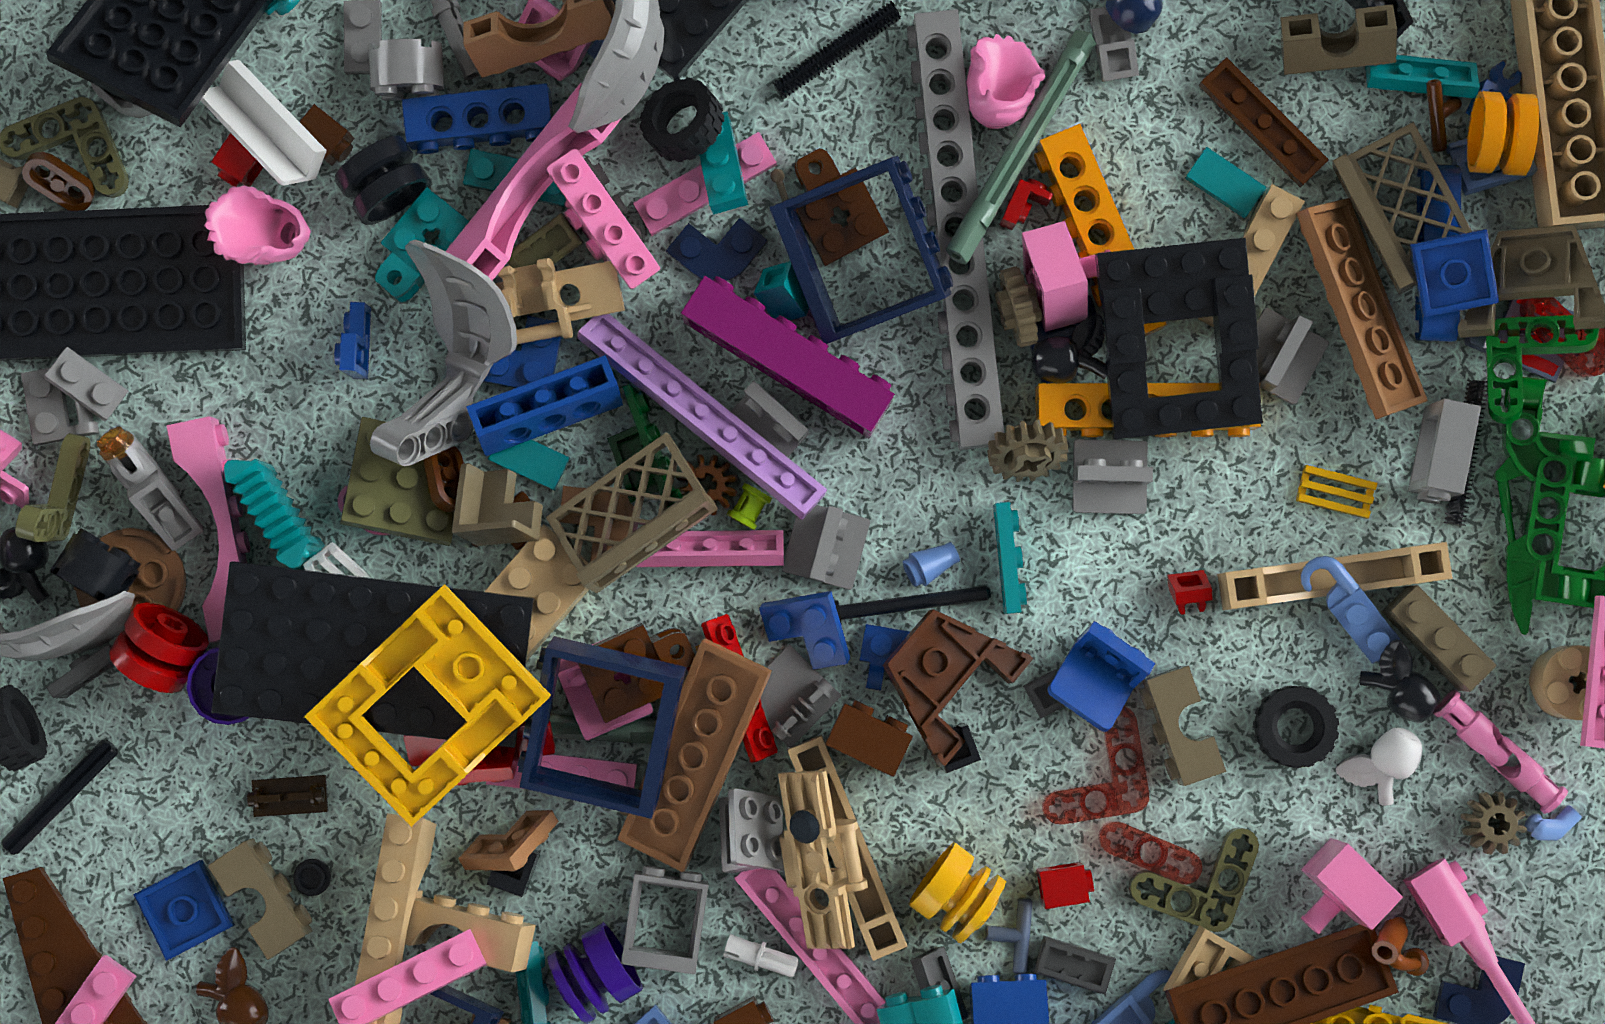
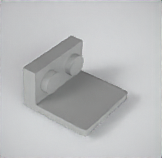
M753 380L744 390L745 396L730 412L786 457H789L809 435V430ZM750 479L754 484H756L758 487H760L757 483H755L752 479Z

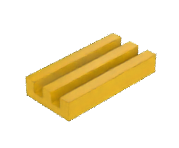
M1305 465L1295 501L1369 519L1371 513L1369 511L1370 506L1374 501L1373 493L1378 483ZM1313 475L1366 489L1365 495L1309 481V477ZM1311 489L1362 502V508L1305 495L1306 490Z

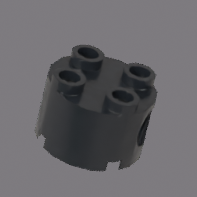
M80 528L77 534H73L49 572L69 582L75 588L98 601L108 599L123 591L128 592L140 573L138 569L141 564L114 546L108 552L109 545Z

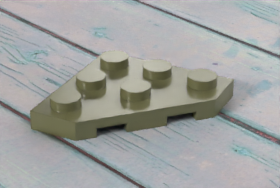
M362 417L340 524L450 546L453 537L454 512H445L439 509L432 501L424 461L421 460L410 466H402L374 454L370 447L371 436L374 430L385 423V421Z

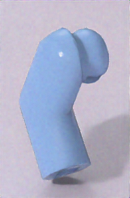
M1567 805L1554 819H1543L1539 814H1532L1525 821V827L1528 832L1532 833L1531 837L1536 840L1557 841L1575 826L1582 817L1573 807Z

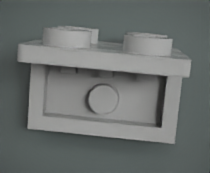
M1266 308L1257 321L1259 349L1256 350L1260 388L1294 405L1302 395L1329 342L1311 332L1309 328L1313 322L1301 315L1291 321L1279 313Z
M1075 440L1073 447V512L1145 514L1147 511V484L1153 482V467H1147V442Z
M816 505L803 520L796 516L782 571L851 590L860 563L870 520L845 513L840 508L833 506L827 508Z
M737 788L728 790V797L719 798L722 872L732 874L754 869L784 870L779 836L783 833L781 797Z

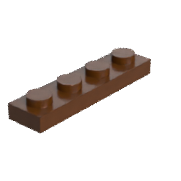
M1227 57L1198 85L1300 188L1329 161Z

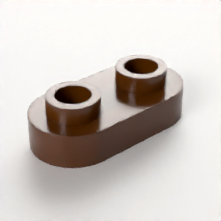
M35 152L27 158L23 166L22 175L25 182L69 211L86 210L91 205L95 196V187L92 181L54 155L47 152ZM39 165L48 168L49 171L43 170ZM72 186H76L82 192H77L72 188Z
M453 446L423 459L431 499L439 509L450 513L455 512L460 467L464 463L460 451L456 446Z

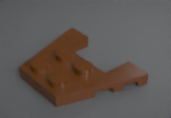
M932 609L923 616L883 664V667L934 761L940 767L947 765L961 748L965 740L939 716V713L984 660L1003 680L1010 684L1016 681L1034 658L1023 651L1019 652L998 639L983 635L975 631V628Z

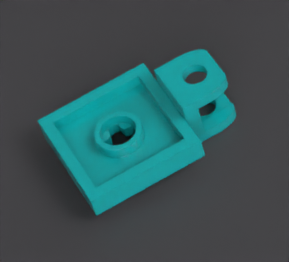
M427 187L380 242L391 254L377 270L375 281L399 302L403 303L410 300L423 286L425 281L417 266L408 255L405 246L412 240H419L425 243V234L428 231L433 233L435 230L440 231L438 238L441 240V243L438 246L431 245L446 251L469 223V220ZM397 277H402L398 284L393 285Z

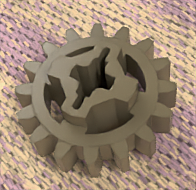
M1017 266L1000 270L999 278L1002 291L995 293V300L1004 331L1012 329L1013 337L1020 348L1036 344L1038 341L1036 322H1040L1043 319L1034 284L1025 285L1023 274L1021 275L1020 268H1017Z
M1035 420L1032 425H1027L1025 421H1020V424L1014 427L1007 425L1006 433L996 432L994 434L995 440L988 442L989 465L993 467L994 474L1002 473L1005 480L1012 476L1016 477V482H1020L1024 477H1029L1031 481H1035L1037 477L1042 475L1048 477L1050 476V469L1060 470V462H1067L1068 460L1067 438L1064 436L1062 428L1054 429L1052 422L1041 426L1040 420Z

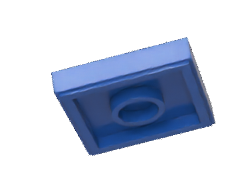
M1487 229L1410 244L1422 317L1499 303Z
M199 860L133 894L166 961L235 926L203 860Z

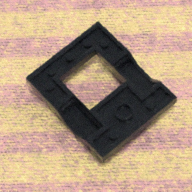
M1246 237L1095 254L1098 291L1104 312L1106 331V373L1113 439L1262 424L1263 418L1256 350L1259 349L1253 276L1252 274L1249 275ZM1213 316L1220 390L1149 398L1145 366L1147 351L1144 324Z

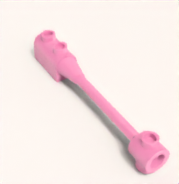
M1441 858L1404 879L1405 885L1442 945L1452 947L1460 943L1479 968L1486 972L1518 1024H1535L1497 963L1498 959L1486 931V923L1482 918L1484 914L1488 913L1487 907L1476 893L1468 896L1461 885V883L1467 880L1462 867L1455 860L1448 864L1445 858Z

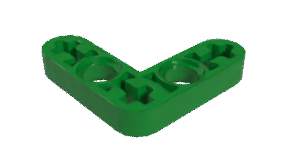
M1573 315L1496 319L1495 335L1486 336L1487 401L1490 417L1498 423L1509 424L1518 420L1521 416L1524 402L1522 355L1588 352L1597 343L1599 328L1584 329V332L1587 334L1586 339L1578 340V336L1575 334L1576 329L1573 324ZM1540 327L1547 328L1552 332L1553 338L1547 343H1538L1532 339V331ZM1559 327H1564V342H1558ZM1520 329H1525V343H1520ZM1505 330L1507 336H1510L1507 343H1500V339L1497 337L1499 331ZM1500 363H1509L1515 368L1516 372L1512 377L1502 379L1494 374L1493 369ZM1502 389H1509V403L1513 405L1510 407V412H1502L1501 406H1495L1501 404Z

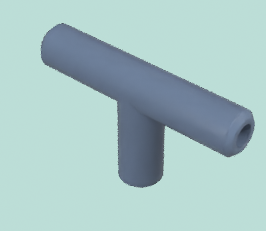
M1020 898L1018 900L1016 928L987 926L985 930V939L987 941L1014 943L1012 971L1015 974L1027 973L1033 904L1031 899Z

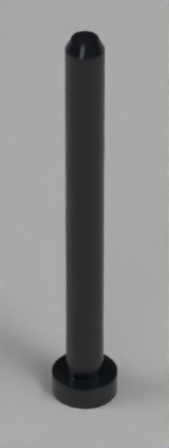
M980 586L839 605L838 600H834L841 623V620L986 601L991 598V591L989 587Z

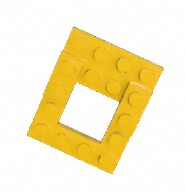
M444 584L304 717L412 827L506 736L519 727L546 702L551 694ZM412 667H415L466 720L416 770L362 716Z

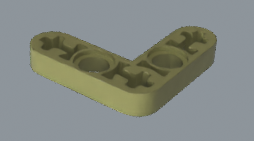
M74 98L9 125L1 131L0 150L14 160L26 159L35 152H43L74 139L93 186L97 191L106 197L115 198L124 194L128 188V174L102 111L89 98ZM85 107L88 111L92 110L87 115L88 121L86 123L80 119L68 122L72 126L71 130L68 129L67 122L61 116L65 113V116L72 119L80 115L79 108ZM48 120H57L59 123V132L53 138H44L42 135V126ZM30 127L32 128L33 135L39 141V143L35 144V141L32 139H26L20 143L21 149L18 151L8 146L13 143L12 136L15 134L20 138L31 136L32 134L28 131ZM95 139H104L107 145L105 153L100 157H92L89 154L90 143ZM106 164L108 170L113 175L119 176L114 181V188L111 189L109 186L102 184V182L107 180L106 173L100 166L95 169V165Z
M72 433L66 435L60 448L47 504H28L23 506L15 527V533L18 538L34 542L63 541L67 538L90 453V439L88 437Z
M1238 827L1227 832L1205 892L1150 871H1140L1130 879L1129 893L1136 902L1196 926L1200 925L1209 931H1225L1233 922L1259 849L1258 838L1253 832L1245 828ZM1242 834L1246 835L1245 841L1250 844V849L1248 851L1242 850L1238 861L1245 862L1243 869L1233 863L1224 862L1226 855L1234 859L1236 847L1232 845V841L1234 838L1240 839ZM1225 869L1234 870L1238 876L1236 886L1230 890L1222 889L1218 883V877ZM1147 878H1151V885L1164 891V884H1169L1170 887L1164 894L1163 906L1157 905L1161 898L1151 893H1148L1145 898H1141V891L1136 888L1138 882L1145 883ZM1215 890L1223 896L1233 898L1230 904L1223 900L1220 911L1225 914V918L1223 921L1216 920L1213 925L1210 924L1211 918L1206 915L1208 908L1215 909L1219 899L1211 897ZM1177 891H1186L1190 896L1191 902L1185 911H1175L1171 906V897Z

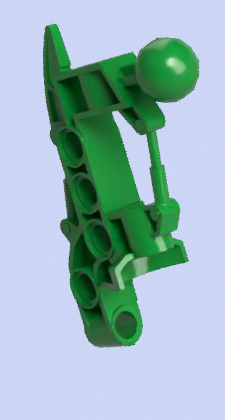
M1524 376V402L1522 414L1518 420H1523L1529 425L1530 433L1525 440H1518L1511 433L1512 423L1502 424V447L1507 458L1496 469L1493 478L1498 485L1501 511L1504 513L1508 544L1505 547L1508 599L1521 634L1526 635L1529 631L1533 606L1532 599L1594 608L1595 596H1605V562L1595 571L1558 565L1569 494L1605 498V488H1603L1605 483V459L1593 458L1596 438L1540 432L1543 395L1548 380ZM1506 389L1504 412H1510V407L1513 405L1509 403V389ZM1550 461L1557 462L1562 468L1561 478L1556 482L1547 480L1543 473L1544 466ZM1522 476L1528 482H1531L1524 535L1516 539L1511 513L1513 512L1509 480ZM1545 497L1551 498L1555 502L1557 509L1556 513L1549 519L1542 517L1538 512V504ZM1539 534L1546 535L1551 541L1550 550L1543 555L1537 554L1532 548V541Z

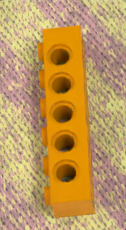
M1081 124L1041 139L1036 147L1038 152L1034 153L1035 162L1039 171L1042 174L1047 172L1052 185L1048 187V191L1053 193L1052 202L1056 207L1062 206L1066 219L1062 221L1066 222L1071 238L1077 241L1081 251L1077 253L1079 259L1105 252L1108 249L1111 252L1134 250ZM1064 163L1073 164L1077 168L1078 176L1074 178L1063 176L1060 172V165ZM1078 196L1087 197L1092 203V209L1090 211H1080L1074 204V198ZM1092 229L1101 230L1106 236V243L1103 245L1092 243L1088 232ZM1093 277L1095 285L1091 286V291L1095 302L1100 307L1102 304L1098 291L1097 277ZM1166 321L1144 324L1145 336L1163 329L1167 325Z
M1039 383L1035 387L1036 420H1040L1041 426L1052 422L1054 429L1062 428L1063 434L1066 437L1067 431H1081V437H1103V431H1112L1111 420L1105 418L1101 411L1102 404L1109 402L1108 383ZM1147 383L1149 398L1220 390L1219 383ZM1076 402L1082 407L1083 416L1080 420H1072L1066 416L1064 410L1066 403ZM1261 424L1191 431V437H1212L1213 430H1228V437L1250 436V430H1256L1261 427ZM1177 433L1155 435V437H1176Z

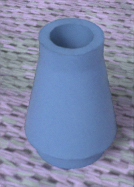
M949 542L942 546L909 553V558L903 560V567L914 587L921 584L927 586L952 565L960 562V557L955 546Z

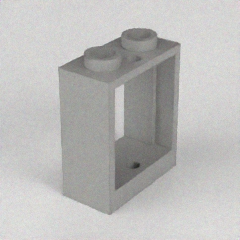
M1445 398L1425 406L1408 492L1418 494L1417 500L1440 504V501H1450L1451 497L1464 494L1481 406Z
M644 865L642 871L635 870L621 964L696 974L709 885L707 880H701V873L680 871L679 876L665 875V868ZM642 883L697 891L688 953L633 945Z

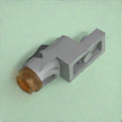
M115 427L98 440L99 454L110 466L112 473L126 488L128 500L172 551H175L204 532L203 525L181 500L179 490L130 431H124L122 427Z

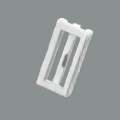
M334 542L327 545L303 564L306 570L322 572L317 567L320 563L329 573L345 575L327 559L332 554L355 576L370 578Z

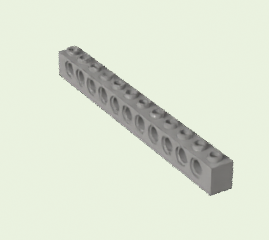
M958 9L915 13L913 26H907L909 48H916L917 61L911 62V75L913 84L919 83L921 97H915V112L917 119H923L925 131L918 134L920 154H927L928 168L922 169L924 190H931L932 204H926L928 226H935L936 238L940 247V252H937L936 255L941 267L946 266L953 280V287H950L952 294L943 299L944 312H938L939 333H946L948 348H942L943 369H950L952 384L945 385L947 406H954L955 420L949 421L951 442H958L959 450L987 448L988 442L995 440L994 434L996 432L1004 433L983 237L967 263L968 271L965 274L957 275L950 270L949 262L952 258L945 250L952 239L946 234L945 226L949 223L961 224L974 200L978 197ZM930 46H939L944 50L945 55L940 59H933L927 55L926 49ZM935 81H942L948 86L949 91L946 94L937 95L931 91L929 86ZM944 116L951 120L953 127L942 131L935 127L933 121L937 117ZM942 152H950L956 157L957 163L949 167L943 166L939 163L937 156ZM947 187H953L959 191L961 198L957 202H947L941 196V191ZM958 294L967 295L972 301V308L967 311L958 310L953 305V297ZM961 330L971 331L976 337V344L972 347L961 346L956 338L957 333ZM965 366L977 368L980 373V380L973 384L966 383L961 378V369ZM969 402L979 403L984 409V416L979 420L968 418L964 412L965 405Z

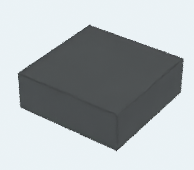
M1057 669L1023 685L1040 719L1065 707L1050 696L1047 691Z

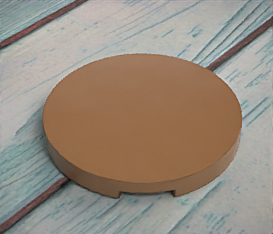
M122 528L100 538V541L110 546L107 550L108 552L114 546L141 564L138 569L140 573L128 590V592L135 594L131 611L137 604L145 602L161 604L179 611L186 591V573L183 562L176 550L172 551L159 535L137 528ZM74 587L80 607L100 602Z

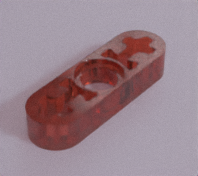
M1109 821L1099 831V844L1109 854L1178 883L1191 884L1202 873V862L1195 853L1120 821ZM1117 827L1121 828V835L1131 841L1134 839V834L1140 835L1133 845L1131 857L1126 855L1130 848L1117 843L1115 848L1110 847L1111 841L1106 838L1108 831L1115 832ZM1149 841L1155 842L1160 848L1158 859L1152 863L1144 862L1140 857L1141 846ZM1168 848L1174 849V852L1170 855L1174 859L1184 861L1186 856L1190 857L1189 864L1194 867L1193 872H1185L1183 877L1178 876L1180 870L1168 863L1166 871L1161 870L1160 868L1168 857Z

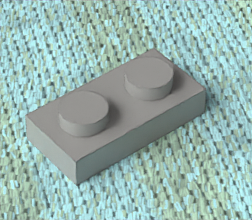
M380 0L344 1V72L346 75L370 74L368 44L373 43L379 48V41L382 40V3Z
M68 347L63 350L42 377L104 422L108 420L129 392Z

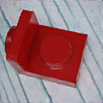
M1029 178L1026 182L1020 179L999 225L1013 230L1017 222L1024 224L1032 207V204L1026 202L1027 199L1047 207L1053 193L1047 191L1048 187L1040 181Z

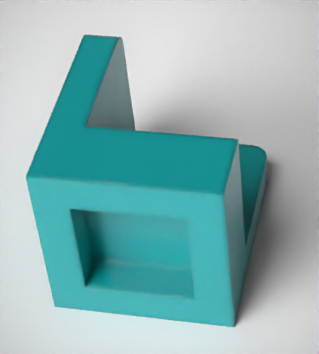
M791 261L763 269L754 295L766 307L765 309L770 316L776 319L780 315L788 320L806 316L809 306Z

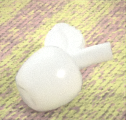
M1394 727L1375 742L1370 755L1359 754L1345 759L1336 767V773L1355 786L1367 787L1374 786L1377 783L1379 804L1384 806L1392 805L1394 803L1393 780L1394 778L1406 779L1416 771L1422 757V743L1409 730Z

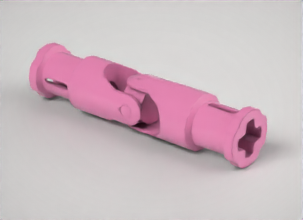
M1457 690L1449 692L1437 705L1433 714L1436 717L1442 716L1457 730L1456 735L1470 748L1483 755L1486 761L1520 793L1526 792L1540 805L1542 813L1552 812L1565 799L1568 790L1564 786L1558 787L1544 774L1542 766L1511 739L1503 736L1494 723L1481 711L1475 712L1460 698V693ZM1512 753L1520 762L1514 767L1505 766Z

